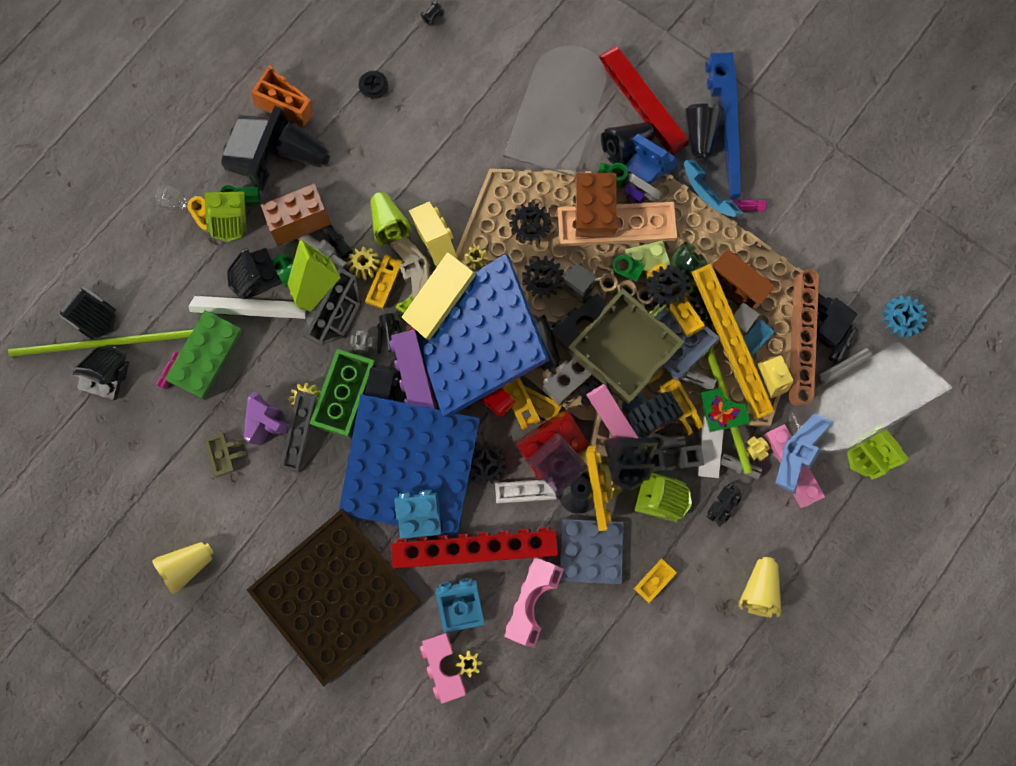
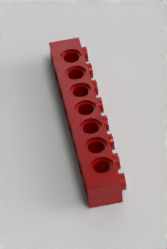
M551 527L539 528V532H531L530 529H520L517 534H510V530L498 531V535L491 536L490 532H480L478 537H470V534H458L457 538L449 539V535L437 536V540H429V537H418L417 541L409 542V538L396 539V543H391L393 569L558 556L556 530L551 531ZM534 537L539 538L542 542L541 547L538 549L530 546V540ZM518 539L521 542L520 549L512 550L509 546L510 541ZM494 540L499 541L501 544V548L497 552H492L489 549V544ZM473 542L480 544V550L475 554L469 551V545ZM452 544H458L460 547V551L456 555L449 553V547ZM433 545L439 548V553L435 557H431L428 553L429 548ZM411 547L418 548L419 554L416 558H410L408 555Z

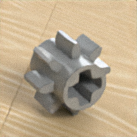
M357 331L356 336L351 335L350 345L354 347L355 352L367 354L369 353V348L374 349L375 340L371 337L370 332Z

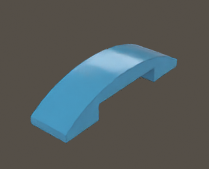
M686 160L684 162L688 179L704 202L722 214L732 217L743 216L744 213L732 200L722 201L702 180L707 173L695 160Z

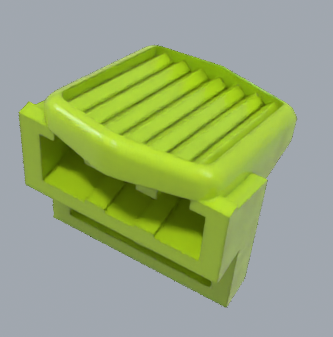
M204 192L207 233H210L211 237L224 242H230L242 237L244 232H247L244 192Z
M882 424L859 437L846 448L848 450L847 456L851 470L870 477L872 480L887 474L890 469L904 464L909 459L899 443Z
M651 474L650 479L645 480L641 484L634 511L677 523V520L684 518L692 507L690 489L686 486L687 483L675 478Z

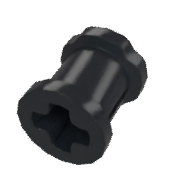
M433 1L431 6L425 12L423 11L420 16L427 25L433 26L434 21L439 16L444 15V9L438 2Z

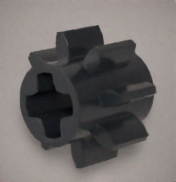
M593 380L591 384L585 382L578 394L583 397L581 402L590 406L591 402L586 394L601 385Z

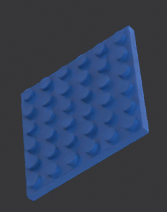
M507 254L475 272L477 275L430 340L418 332V343L442 416L446 418L549 361L512 261Z
M361 394L339 510L343 509L348 516L399 526L398 519H396L394 500L399 496V493L411 492L412 495H418L419 491L432 490V493H438L441 535L457 538L480 418L454 413L446 418L442 416L439 409Z

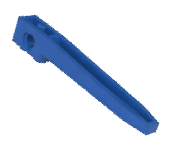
M733 52L711 53L709 60L705 62V71L709 74L707 89L710 90L711 97L718 96L719 106L724 108L721 125L730 199H737L740 196V152Z

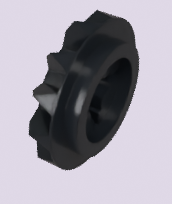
M368 71L359 80V90L365 98L369 97L372 100L376 97L381 98V95L386 93L388 80L379 71ZM375 80L377 86L372 90L369 85H372Z

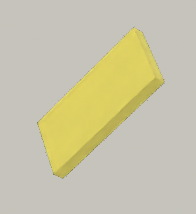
M447 252L402 318L423 337L430 340L477 274Z

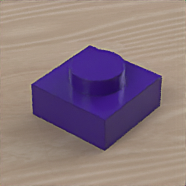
M629 184L624 190L625 195H627L626 199L633 204L636 202L642 203L645 199L644 194Z

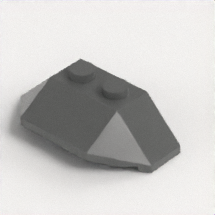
M341 267L337 268L341 278L317 306L308 313L305 319L303 337L320 346L345 336L361 304L356 276Z

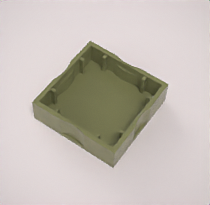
M622 288L603 309L600 316L568 347L567 353L602 384H605L612 393L628 406L679 350L684 341L665 324L652 317L643 305Z

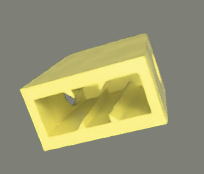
M781 355L755 364L769 399L789 391L793 378Z

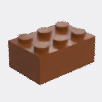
M577 173L575 237L615 238L617 229L616 173Z
M315 184L261 205L269 230L278 246L331 225Z
M727 249L713 265L722 289L725 290L724 294L729 296L739 306L745 303L753 310H756L775 288L768 277L761 276L756 272L754 266L746 264L734 251Z

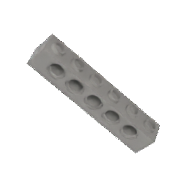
M574 358L569 363L567 361L562 363L558 368L559 372L554 376L550 374L543 381V390L558 407L593 376L586 369L581 373L576 372L573 367L579 363ZM566 377L569 379L570 384L562 386L559 383V379Z

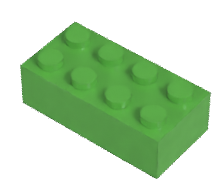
M204 310L165 380L205 400L242 334L241 328Z
M336 349L309 424L314 428L352 440L360 395H365L369 371L371 367L377 365L376 362Z

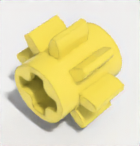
M479 245L473 249L469 247V254H464L465 259H468L466 266L471 265L474 271L476 268H483L484 262H489L488 258L484 257L487 255V250L482 251Z
M753 436L746 441L747 447L745 449L747 456L752 461L758 459L760 462L769 455L767 451L770 447L762 437L756 439Z
M468 650L467 656L459 655L462 661L457 663L456 666H461L463 669L460 672L461 675L467 672L469 678H471L473 671L476 673L480 672L476 668L477 665L482 664V661H477L476 659L478 653L472 656L470 655V650ZM473 659L474 668H465L466 662L464 660L469 661Z

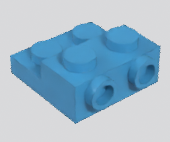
M432 490L419 491L418 495H412L411 492L399 493V496L394 500L400 538L442 534L438 493H432Z
M465 578L459 581L460 584L454 585L451 582H444L439 585V588H436V598L444 633L484 625L476 580L472 581L471 578Z

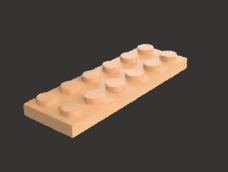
M674 202L616 204L617 229L615 238L575 237L576 206L558 207L557 209L560 247L658 242L662 240L676 241L677 239Z

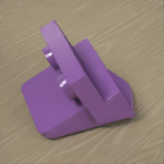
M255 391L247 399L244 438L250 444L262 445L269 432L279 435L287 434L289 424L279 419L283 411L265 402L262 396Z

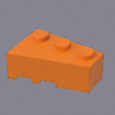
M271 65L268 66L251 91L256 107L272 113L274 106L281 107L288 121H293L302 127H305L313 114L310 99L295 86L290 85L286 78L275 72Z

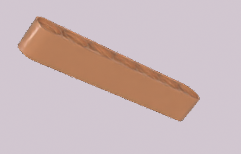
M813 269L803 271L794 279L790 374L793 378V383L789 389V401L797 407L812 402L814 398L819 276ZM804 277L808 279L809 283L805 282ZM803 296L807 297L808 303L804 301ZM802 315L806 316L807 322L803 320ZM801 334L805 335L806 341L802 339ZM801 353L804 354L805 361L802 360ZM800 372L805 377L804 381L800 378ZM799 392L804 396L803 401L799 398Z

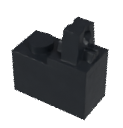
M818 294L819 314L817 316L819 318L817 319L816 339L829 348L838 345L858 314L838 298H825Z

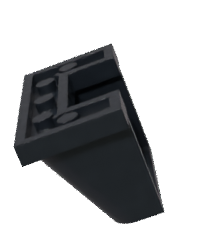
M274 106L270 117L240 115L235 126L231 128L228 143H225L221 163L224 169L249 177L253 185L259 187L261 191L264 190L270 176L265 166L276 139L279 140L283 130L289 123L281 107Z

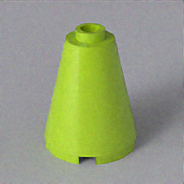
M382 192L374 194L370 202L376 243L385 247L384 244H390V242L409 236L408 233L412 232L411 225L388 194Z

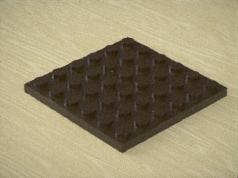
M340 509L246 589L323 687L420 603V600L343 509Z

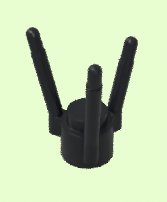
M388 313L380 315V323L377 324V353L379 354L381 353L383 332L386 333L388 352H392L390 333L395 330L394 328H396L398 334L402 333L399 321L395 320L394 314Z

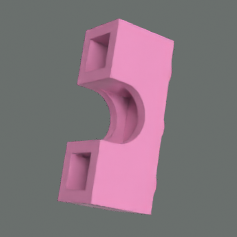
M448 633L422 641L423 646H420L423 658L428 659L429 666L427 667L429 678H434L436 687H433L436 700L440 699L442 704L465 696L467 692L461 674L447 675L441 669L442 659L454 653Z

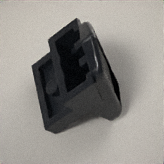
M248 248L241 250L227 270L228 287L237 296H243L244 299L263 293L262 290L281 284L266 248L251 253Z
M83 285L66 303L58 316L93 340V338H99L113 331L116 319L115 311L117 309Z
M116 346L95 348L73 370V375L79 377L77 389L113 401L117 400L121 381L126 378L129 361L125 360V355Z
M656 438L606 439L605 449L609 462L608 465L611 480L615 485L627 491H632L645 480L650 479L656 465L652 460L658 446Z

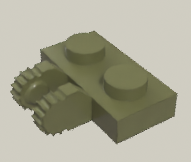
M225 433L204 439L213 475L216 478L235 472L233 460L248 456L246 451L230 453L231 448L244 445L243 439L227 442Z

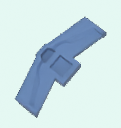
M814 413L792 438L788 439L783 448L784 452L775 482L781 489L796 494L802 465L808 468L812 467L820 452V449L813 445L834 425L832 420Z

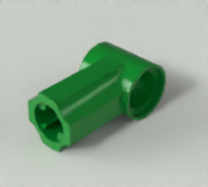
M225 185L220 189V192H244L245 205H260L259 187L235 188L232 185Z

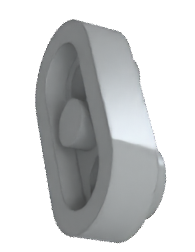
M632 173L626 179L630 186L644 192L645 198L652 202L654 199L658 201L662 196L659 190Z

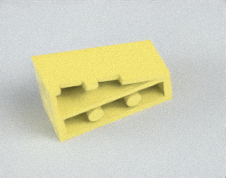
M429 201L409 210L413 223L423 243L428 248V253L432 257L435 267L437 268L447 252L458 259L451 239H453L452 232L449 227L447 228L445 220L441 217L437 207L433 208Z

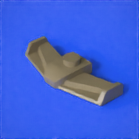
M405 236L390 242V244L405 262L400 264L399 267L406 284L412 282L413 301L430 278L429 271L431 266L427 257L422 254L409 236Z

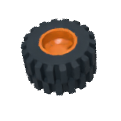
M664 392L634 408L627 415V419L638 438H645L678 420L683 415V411L671 392Z

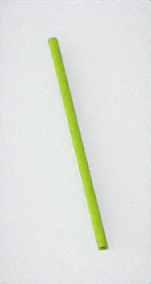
M691 284L690 293L693 292V284ZM712 347L706 354L714 379H717L716 386L717 389L721 388L723 395L730 401ZM739 427L730 428L744 473H752L753 471Z
M193 329L14 348L8 350V355L13 357L189 338Z

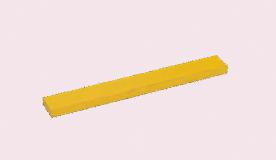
M712 264L692 271L691 273L754 419L757 420L775 412Z

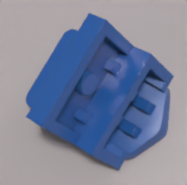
M639 134L633 138L637 153L625 165L629 174L632 173L646 183L652 184L677 168L675 156Z

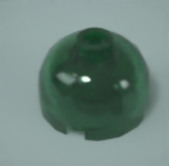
M685 241L673 252L672 266L673 269L678 266V272L684 270L685 276H689V281L692 282L695 280L691 272L708 265L701 253L698 255L694 252L697 248Z

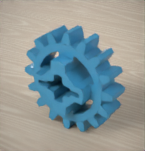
M900 295L897 299L893 298L890 300V303L884 306L887 310L882 312V315L886 316L882 319V322H887L888 324L885 329L891 328V335L898 333V338L904 335L906 338L917 335L919 331L925 328L922 324L927 322V319L923 318L927 312L921 310L924 305L918 306V299L911 301V296H907L905 299L903 295ZM901 305V308L894 309L896 306ZM915 324L912 328L907 329L909 325Z

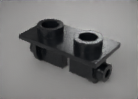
M731 484L724 486L717 497L723 503L719 504L714 501L707 511V518L711 521L715 520L719 527L729 520L731 510L740 503L742 493L739 487L735 489Z

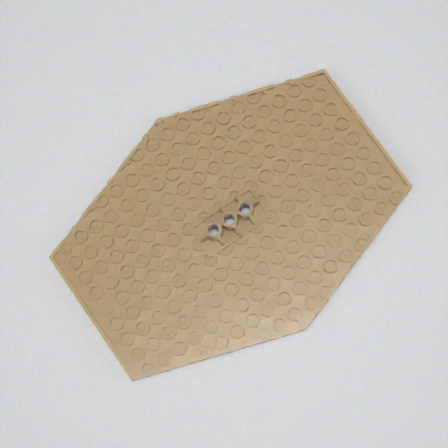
M489 169L456 251L457 258L461 263L466 266L468 259H465L464 254H469V247L473 249L477 248L478 245L482 251L487 250V255L484 257H487L489 262H484V267L504 254L510 256L533 319L536 320L545 314L551 330L555 322L560 319L563 321L568 317L567 313L575 307L578 309L583 303L563 290L564 282L561 283L562 289L556 288L557 295L550 293V298L543 295L542 299H539V294L533 297L532 290L526 291L527 285L522 283V280L525 279L522 277V272H526L524 270L525 265L530 266L529 260L537 261V256L541 260L544 259V256H547L548 261L554 258V264L560 263L559 270L563 269L564 273L570 266L574 267L578 263L596 277L594 289L589 295L593 297L598 293L606 304L622 288H627L631 291L630 295L643 305L648 313L654 310V307L659 303L658 301L653 303V297H649V301H643L640 297L641 295L648 296V279L645 276V272L642 271L639 279L635 282L616 273L613 269L614 260L620 255H625V249L654 242L560 247L557 209L558 207L576 206L577 173L557 170L537 172L531 170ZM616 174L617 178L622 177L621 175ZM666 174L650 184L659 190L662 196L658 201L654 199L653 202L645 198L642 203L674 202L677 239L676 241H663L671 269L678 266V272L684 270L685 276L690 278L688 283L693 284V287H696L697 284L691 272L708 264L713 266L727 249L736 252L742 261L746 264H751L755 267L756 272L761 276L768 277L772 281L775 288L755 310L759 313V316L749 330L761 319L775 332L752 356L754 364H757L771 357L781 355L789 370L794 279L803 270L799 267H794L785 257H781L771 250L772 248L738 226L737 222L731 221L722 213L710 207L700 196L691 192L689 187L676 181L671 174ZM627 180L623 187L616 189V204H633L626 199L627 195L624 193L629 183ZM529 202H531L533 207L536 203H539V209L545 207V213H550L549 219L552 220V225L549 226L551 228L550 233L545 232L547 238L541 237L540 243L534 240L533 245H530L528 240L525 244H522V238L516 240V234L511 233L512 228L509 224L512 221L511 214L516 215L514 209L521 210V204L528 207ZM542 219L540 220L541 227L544 224ZM519 220V221H518V227L520 228V225H521L522 223H520V220ZM619 260V269H628L627 260ZM471 265L468 266V268L472 270L474 273L481 269L476 268V270L474 271ZM533 271L530 275V280L535 276ZM556 274L551 278L553 283L556 281ZM541 275V276H540V279H541V278L547 279V276L543 277V276ZM804 277L805 282L809 283L808 279ZM610 282L613 287L606 288L603 283ZM803 296L804 301L808 303L807 297ZM728 298L727 301L731 304L730 308L734 315L740 306ZM583 320L577 323L576 328L581 334L592 323ZM705 320L706 326L718 336L714 324L708 325ZM554 339L561 359L558 364L561 365L565 361L569 363L573 357L565 352ZM719 340L713 346L714 353L730 401L746 405L750 424L744 426H771L775 412L757 420L754 419L721 340ZM705 354L690 370L694 372L696 370L700 371L699 374L714 379L707 354ZM576 364L573 367L578 373L585 370L581 364ZM539 366L524 374L523 377L546 394L543 390V381L550 374L553 376L557 374L559 367L549 372L548 369L544 371ZM664 369L662 376L657 381L644 387L639 393L644 397L641 404L661 394L658 387L673 379ZM592 376V377L587 381V383H589V384H591V382H592V380H593V381L599 383L600 385H603V384H602L597 378H595L594 376ZM566 377L559 379V383L562 386L570 384L569 379ZM680 379L679 382L696 408V413L703 424V416L705 414L700 393L710 390L697 385L695 387L691 386V383ZM582 385L561 405L578 420L595 421L596 409L592 403L590 406L582 403L583 397L578 395L583 387ZM780 395L770 399L774 411H776ZM621 408V411L627 419V415L629 414V412ZM691 416L685 418L688 424H694ZM676 420L675 422H673V423H671V424H681V423L678 422V420Z

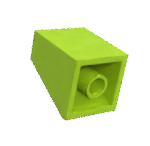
M301 239L287 284L290 294L294 299V304L301 310L306 309L311 312L341 277L332 259Z

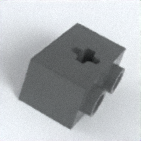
M578 263L574 267L570 266L563 275L565 277L563 280V290L582 303L594 289L596 277Z

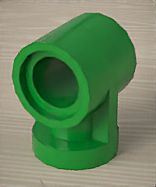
M600 163L598 173H616L621 175L622 177L620 178L616 177V189H619L626 183L628 169L622 163H615L613 165Z
M288 253L281 254L272 261L275 268H280L276 272L285 288L288 287L287 283L293 262L290 263L292 258Z
M620 255L613 262V269L616 273L637 282L645 267V264L628 255ZM619 260H627L629 263L628 269H619Z

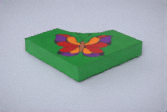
M721 388L700 393L709 433L750 424L746 405L729 401L723 395Z

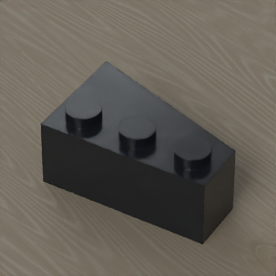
M380 364L371 367L365 395L395 401L394 395L399 383L400 371L397 372L396 368Z

